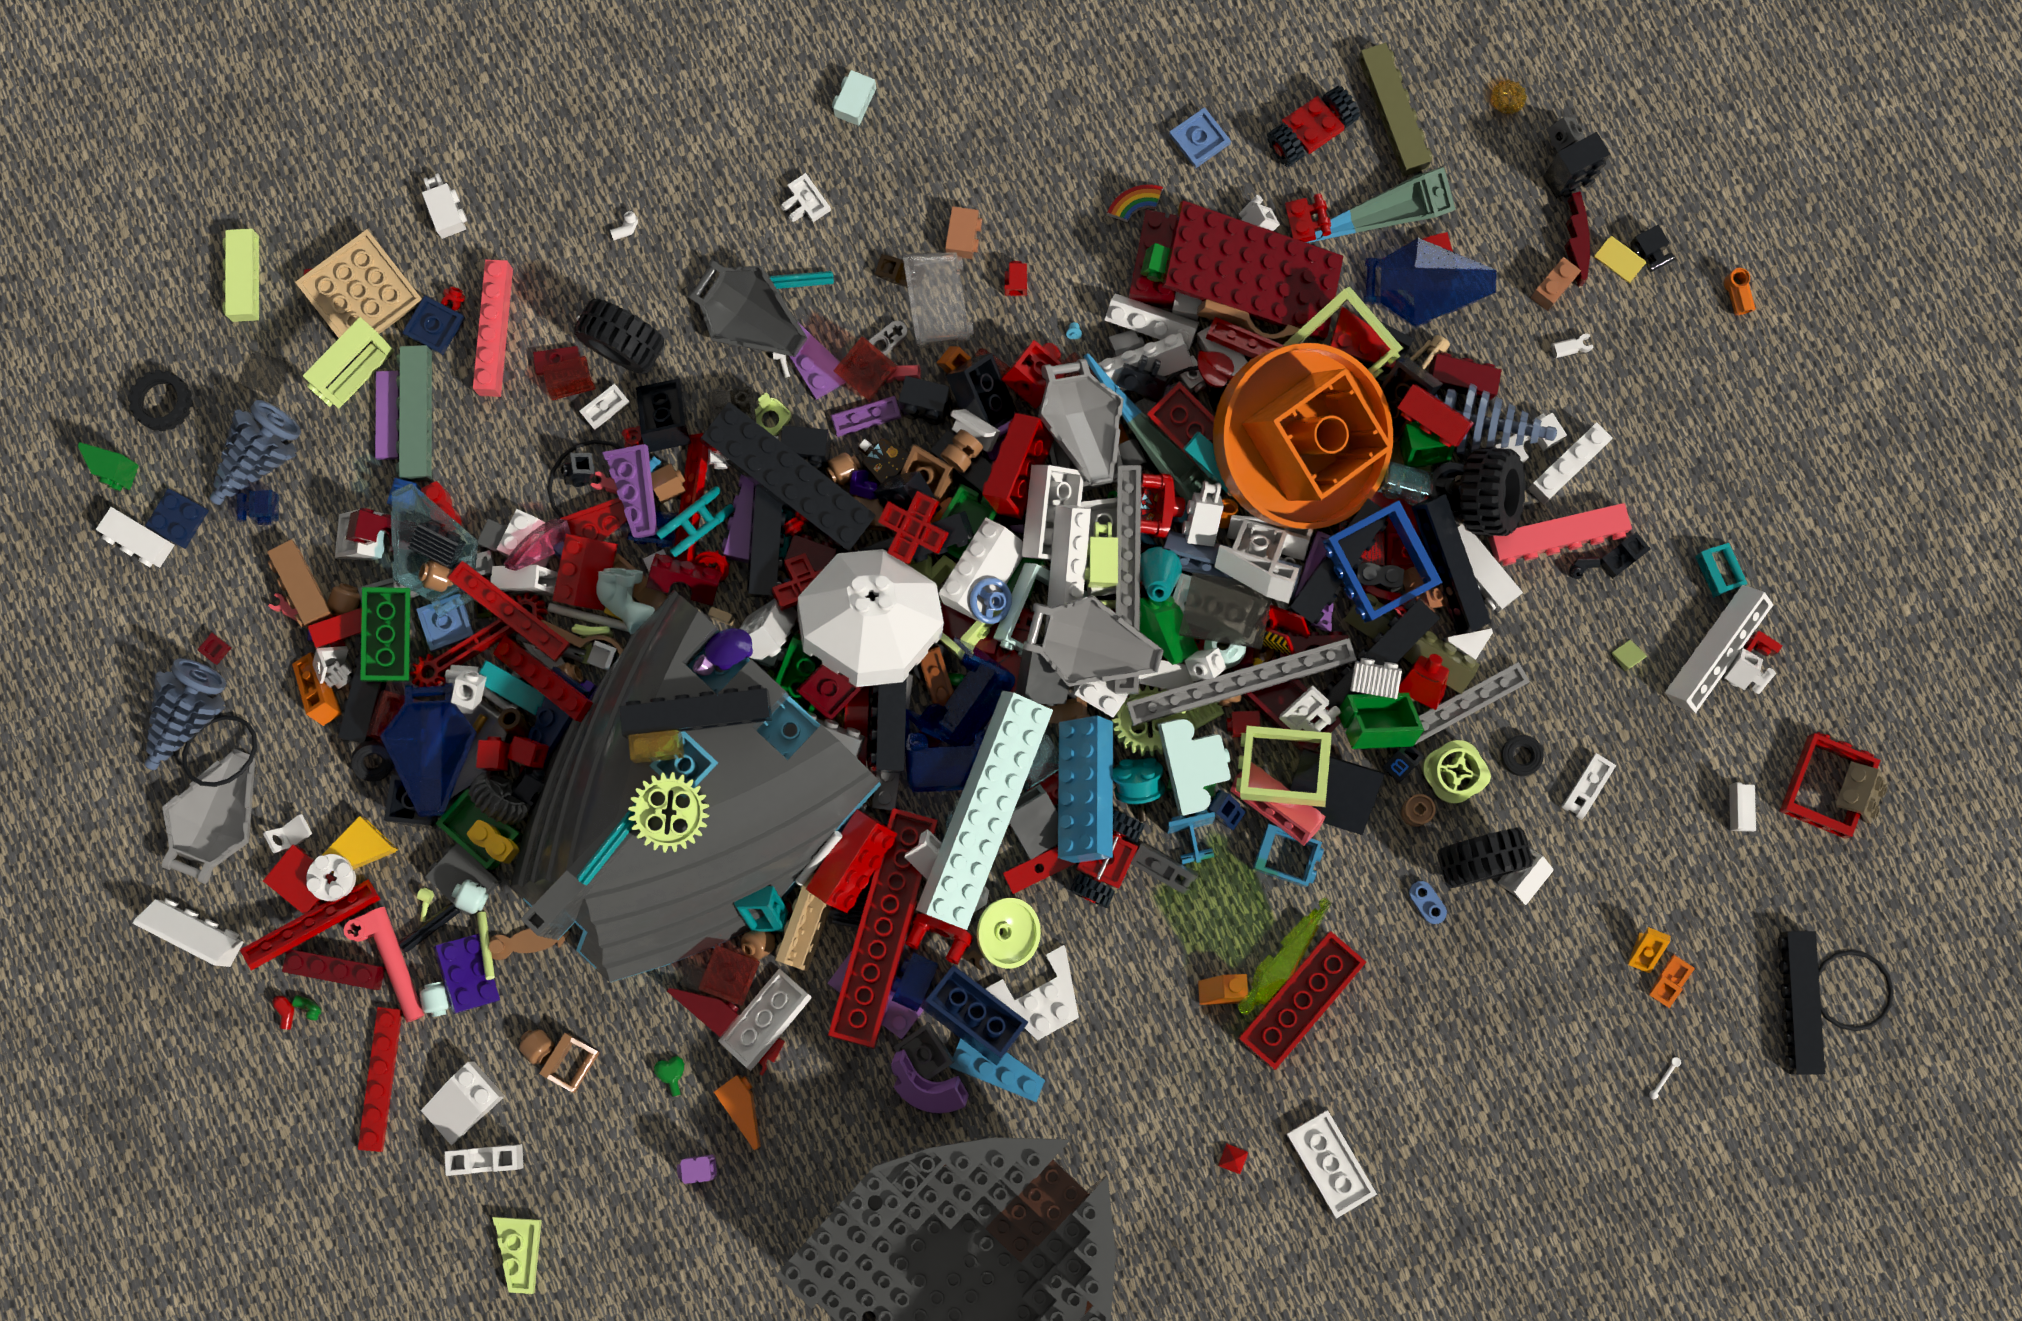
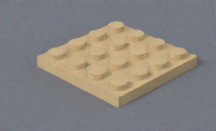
M368 229L295 282L338 338L359 317L380 334L417 307L422 301V298Z

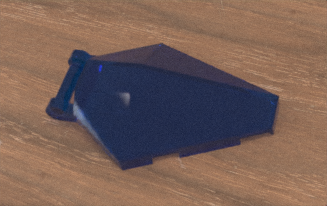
M1416 238L1382 259H1365L1367 278L1366 296L1363 298L1364 304L1383 305L1415 328L1496 293V269L1420 238ZM1376 267H1381V296H1375Z
M445 683V686L430 687L405 685V703L380 736L419 817L444 815L477 734L457 705L451 703L454 690L453 683ZM445 695V700L413 702L414 696Z

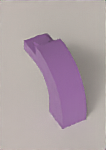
M905 1050L895 1053L891 1063L894 1075L898 1076L894 1088L906 1102L920 1110L932 1113H947L965 1107L969 1094L959 1076L942 1082L926 1080L916 1072Z

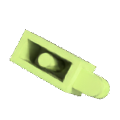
M1107 522V524L1094 523V537H1090L1087 548L1088 559L1084 577L1087 580V587L1115 588L1118 584V538H1112L1111 522ZM1099 534H1106V537H1099Z

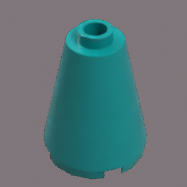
M1154 547L1141 554L1140 582L1152 600L1157 602L1165 601L1171 595L1181 576L1182 565L1180 558L1174 551L1163 549V547Z

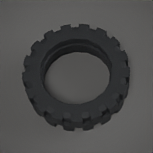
M155 370L153 373L149 371L142 378H137V383L130 388L132 392L131 395H128V401L130 402V405H128L129 410L133 412L132 415L137 421L151 430H172L176 428V425H181L185 421V417L189 416L191 412L190 406L193 405V401L191 400V390L188 389L189 386L181 378L169 371ZM158 384L172 385L177 391L175 408L163 417H150L144 409L146 393Z

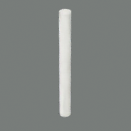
M550 603L548 606V612L628 632L627 626L620 620Z

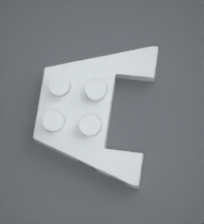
M1064 945L1046 955L1057 977L1017 1000L1013 999L1003 979L986 988L988 992L1028 1021L1025 1029L1037 1040L1079 1018L1067 952Z

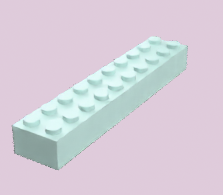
M1002 691L916 908L917 911L967 930L1052 715V709L1014 692Z

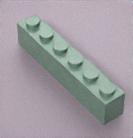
M427 345L400 346V354H397V365L400 367V375H397L396 378L397 387L400 389V397L396 399L397 409L399 410V419L396 420V428L399 432V440L396 441V451L399 454V462L396 463V473L402 480L409 482L432 481V351Z

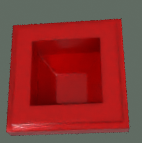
M1226 1143L1218 1166L1241 1174L1249 1152Z

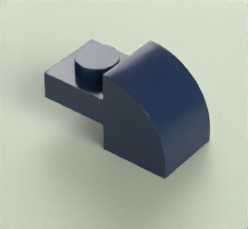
M1222 790L1216 792L1209 806L1205 809L1208 810V813L1214 812L1215 817L1232 831L1246 813L1240 807V803Z

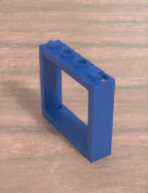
M1400 501L1390 504L1322 541L1326 550V556L1332 559L1338 578H1342L1346 586L1344 589L1347 596L1353 599L1356 605V613L1360 614L1365 623L1378 618L1442 583ZM1388 514L1424 584L1374 610L1338 541Z

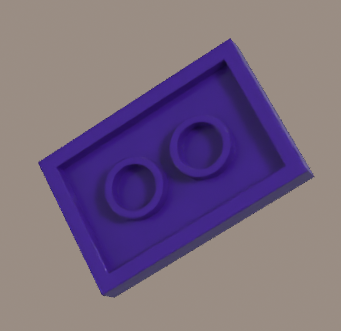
M479 934L433 947L453 1014L500 1000L494 979H485Z

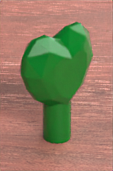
M678 1056L672 1057L669 1061H658L654 1066L656 1076L662 1082L669 1084L672 1097L681 1095L678 1080L682 1077L685 1064L683 1059Z

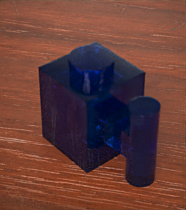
M273 490L249 491V502H247V494L238 493L237 521H247V513H249V518L257 522L258 525H271L272 521H279V495Z

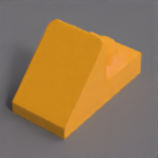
M1650 927L1647 928L1644 934L1639 932L1628 965L1651 973L1670 943V935Z

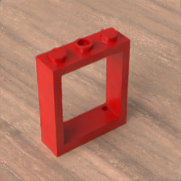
M1821 732L1807 736L1779 812L1841 838H1850L1854 834L1861 815L1860 813L1848 810L1844 822L1841 823L1794 803L1813 750L1816 746L1852 762L1877 769L1881 760L1874 758V754L1868 751L1853 749L1852 745L1847 742L1833 741L1827 734H1822Z

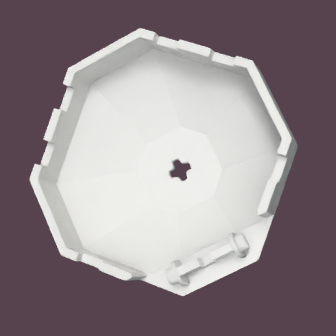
M884 549L838 553L798 596L797 614L803 652L809 656L815 655L822 660L824 666L836 674L842 673L856 687L904 682L909 676L910 670L922 661L928 654V649L942 637L944 622L936 583L903 561L888 554ZM869 592H873L874 595L879 597H875V601H870V598L865 596H868Z

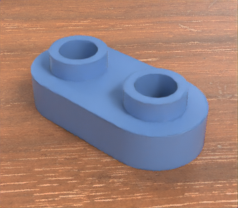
M1418 881L1411 885L1409 897L1425 921L1430 924H1439L1444 921L1447 915L1446 907L1431 885L1424 881ZM1420 888L1424 889L1426 892L1424 897H1420L1418 895V890ZM1433 908H1437L1439 911L1437 917L1431 913Z

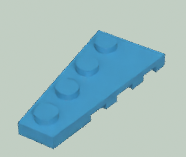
M961 1038L953 1056L955 1062L949 1066L1034 1102H1037L1045 1082L1042 1077L1008 1052L996 1066Z

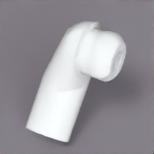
M626 212L623 225L610 230L613 240L633 234L638 224V217L634 212Z

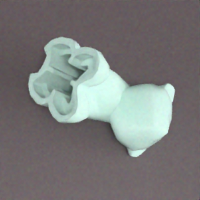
M605 568L604 571H598V582L596 585L598 599L614 615L623 620L630 634H634L655 612L652 606L635 602L632 598L634 585L642 581L643 571L622 568Z

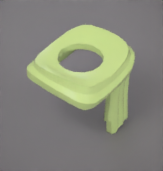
M764 393V395L758 398L759 406L749 417L773 436H776L782 430V427L786 426L790 421L791 412L780 401L770 398L768 393ZM774 411L778 414L779 422L775 427L769 428L763 425L762 416L766 412Z
M575 624L572 627V632L579 634L582 638L593 635L613 637V632L609 626L589 627ZM592 643L585 648L587 650L586 655L579 654V656L584 657L582 663L588 664L587 660L592 650Z

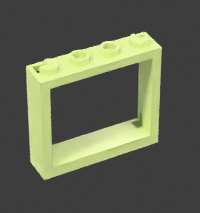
M1351 287L1341 291L1283 344L1284 346L1300 344L1344 303L1349 301L1391 349L1368 369L1374 378L1383 372L1381 367L1387 362L1389 365L1395 362L1400 357L1398 352L1403 349Z

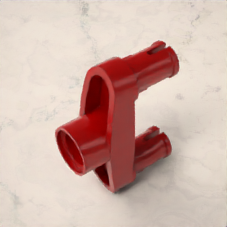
M1142 473L1141 487L1155 488L1158 490L1156 519L1155 521L1141 519V533L1153 534L1155 537L1164 538L1169 533L1173 517L1181 518L1183 516L1185 499L1175 496L1174 482L1171 474L1160 473L1159 475Z
M917 914L912 922L913 927L905 943L910 948L918 949L925 933L929 931L954 940L945 958L947 961L958 965L966 947L970 946L973 936L965 929L927 914Z

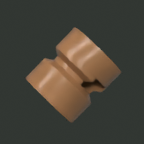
M960 429L952 439L953 444H948L940 455L954 469L964 473L971 464V458L978 456L983 449V445L970 433Z
M1417 794L1403 803L1400 813L1406 824L1419 827L1432 820L1436 807L1430 797L1424 794Z

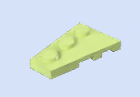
M492 1217L494 1226H496L497 1241L503 1258L508 1291L511 1293L534 1294L542 1220Z

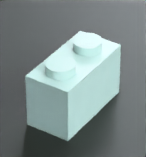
M851 70L848 77H844L841 83V93L839 96H835L832 108L834 109L835 117L859 126L875 93L876 82L875 79Z

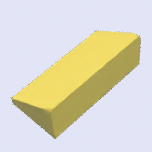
M1613 236L1607 239L1594 256V258L1628 283L1634 279L1646 263L1644 259Z

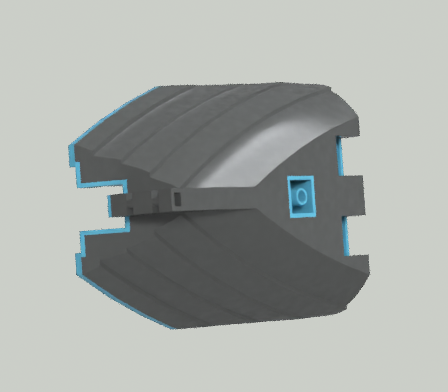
M675 590L631 636L621 655L606 672L590 696L589 700L593 704L582 722L573 719L553 750L544 771L545 776L542 780L544 786L541 792L535 796L534 804L523 832L520 851L510 888L531 907L521 920L537 936L559 940L576 923L583 930L576 951L609 982L667 966L750 931L735 907L734 902L766 886H774L781 900H783L796 887L795 879L834 831L841 833L856 809H859L881 786L880 781L832 733L822 724L820 725L752 659L744 658L723 672H717L714 665V671L706 676L694 672L693 666L701 655H705L708 641L720 631ZM762 685L763 688H767L770 694L772 721L629 739L622 736L619 706H626L628 701L638 700L643 704L650 703V699L659 697L665 698V701L675 700V696L688 694L690 698L699 697V693L713 691L714 695L723 694V690L737 688L738 692L747 691L749 686ZM788 724L797 726V733L792 737L784 734V728ZM663 772L666 779H670L671 773L674 772L675 779L679 780L683 774L685 783L693 779L691 786L693 789L698 786L701 787L697 794L698 796L706 795L701 803L709 804L708 808L703 809V813L708 814L709 817L702 818V822L707 827L698 828L702 836L694 834V844L687 840L685 841L686 849H683L679 844L677 845L676 852L673 851L672 846H668L666 853H664L662 845L653 850L654 843L652 841L645 846L647 838L645 836L640 839L637 838L641 832L640 829H631L588 885H583L577 880L576 877L629 811L628 808L633 806L634 802L631 800V797L639 798L640 795L636 792V788L644 790L643 781L652 784L651 776L653 775L657 780H661V773ZM672 790L668 793L667 808L662 810V814L666 815L664 831L666 835L670 831L671 816L676 815V811L672 810ZM655 792L651 795L650 800L653 805L660 806L665 802V796L660 792ZM681 794L676 797L675 802L679 808H686L690 804V799L687 795ZM652 817L648 821V827L653 831L659 830L663 825L659 817ZM683 819L675 820L673 823L674 831L677 833L685 832L687 830L686 821ZM749 909L755 920L765 916L761 909Z

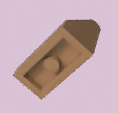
M564 1033L539 1074L575 1093L600 1052L574 1035ZM575 1044L589 1053L569 1084L556 1076L555 1072L571 1046Z

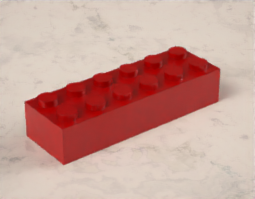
M1328 931L1237 1039L1272 1070H1276L1366 964V961L1332 931Z

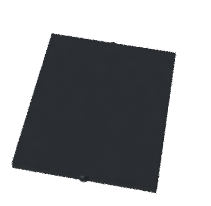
M1306 748L1303 749L1295 775L1291 779L1290 791L1317 793L1319 752ZM1330 756L1325 807H1312L1318 809L1320 813L1326 816L1323 823L1363 835L1372 808L1375 806V799L1384 773Z

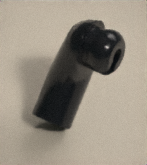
M1578 557L1570 566V576L1574 579H1580L1587 568H1599L1600 558Z

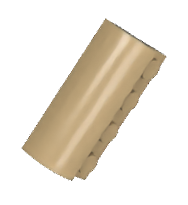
M812 873L807 881L800 886V894L792 906V916L784 927V938L776 949V961L807 972L831 909L830 905L825 904L806 890L815 873Z

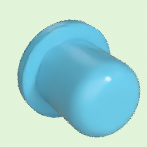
M1076 322L1071 323L1066 332L1069 339H1080L1082 336L1080 326Z

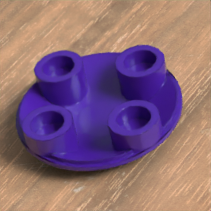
M737 628L718 632L708 641L705 648V655L708 661L718 666L720 670H728L732 665L753 654L750 635L746 631Z

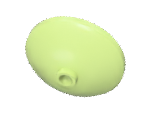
M1002 898L996 900L984 910L977 926L979 949L986 960L997 967L1016 968L1025 964L1034 955L1039 945L1041 934L1039 919L1032 907L1020 899ZM1002 928L1003 934L1000 936L999 931Z

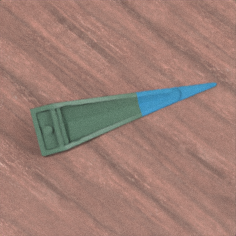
M1439 167L1423 174H1418L1330 219L1331 234L1329 236H1323L1322 231L1315 232L1316 240L1305 243L1435 218L1456 210L1445 168Z
M1090 354L1084 355L1100 383H1104L1124 399L1122 416L1159 472L1171 474L1174 488L1179 496L1185 499L1186 505L1189 500H1192L1194 492L1201 493L1204 481H1208L1209 484H1216L1214 480L1210 481L1120 390Z

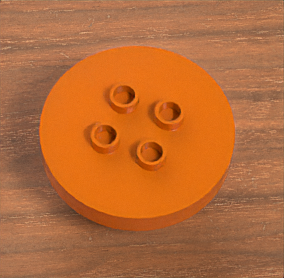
M1318 343L1281 346L1263 352L1251 359L1228 383L1219 401L1214 419V455L1218 470L1227 489L1236 501L1250 514L1271 525L1283 528H1324L1342 522L1357 513L1368 498L1371 499L1380 487L1392 455V417L1386 397L1374 376L1363 364L1348 353Z

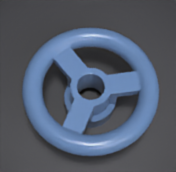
M986 578L978 582L970 596V607L975 617L983 623L995 624L1007 616L1012 605V595L1008 586L997 578ZM986 585H996L1003 592L988 593L983 587ZM978 595L984 599V604L986 605L985 615L978 609ZM994 610H1002L1000 614L993 617Z

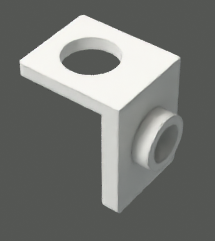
M347 646L316 648L313 667L320 684L324 683L327 666L335 661H338L340 664L345 662L348 653Z
M302 814L297 815L282 828L263 833L273 853L288 850L293 844H300L312 834ZM273 835L278 836L282 840V846L277 845L273 841Z

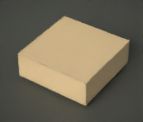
M711 607L708 613L711 619L732 626L735 620L732 614L715 607Z

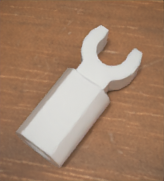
M1583 334L1577 340L1573 338L1552 343L1551 349L1554 358L1575 354L1578 351L1585 353L1591 351L1593 345L1586 346L1583 344V340L1589 339L1590 334Z

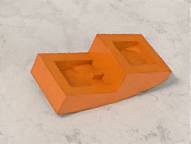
M1673 954L1653 985L1649 995L1670 1008L1695 968Z

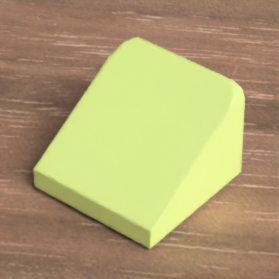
M1631 640L1612 652V655L1624 671H1627L1647 657Z

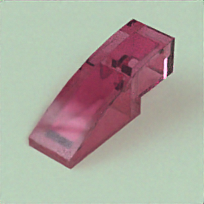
M554 518L532 531L511 552L504 562L505 568L517 571L554 555L553 545L564 541L566 534H571L567 520Z

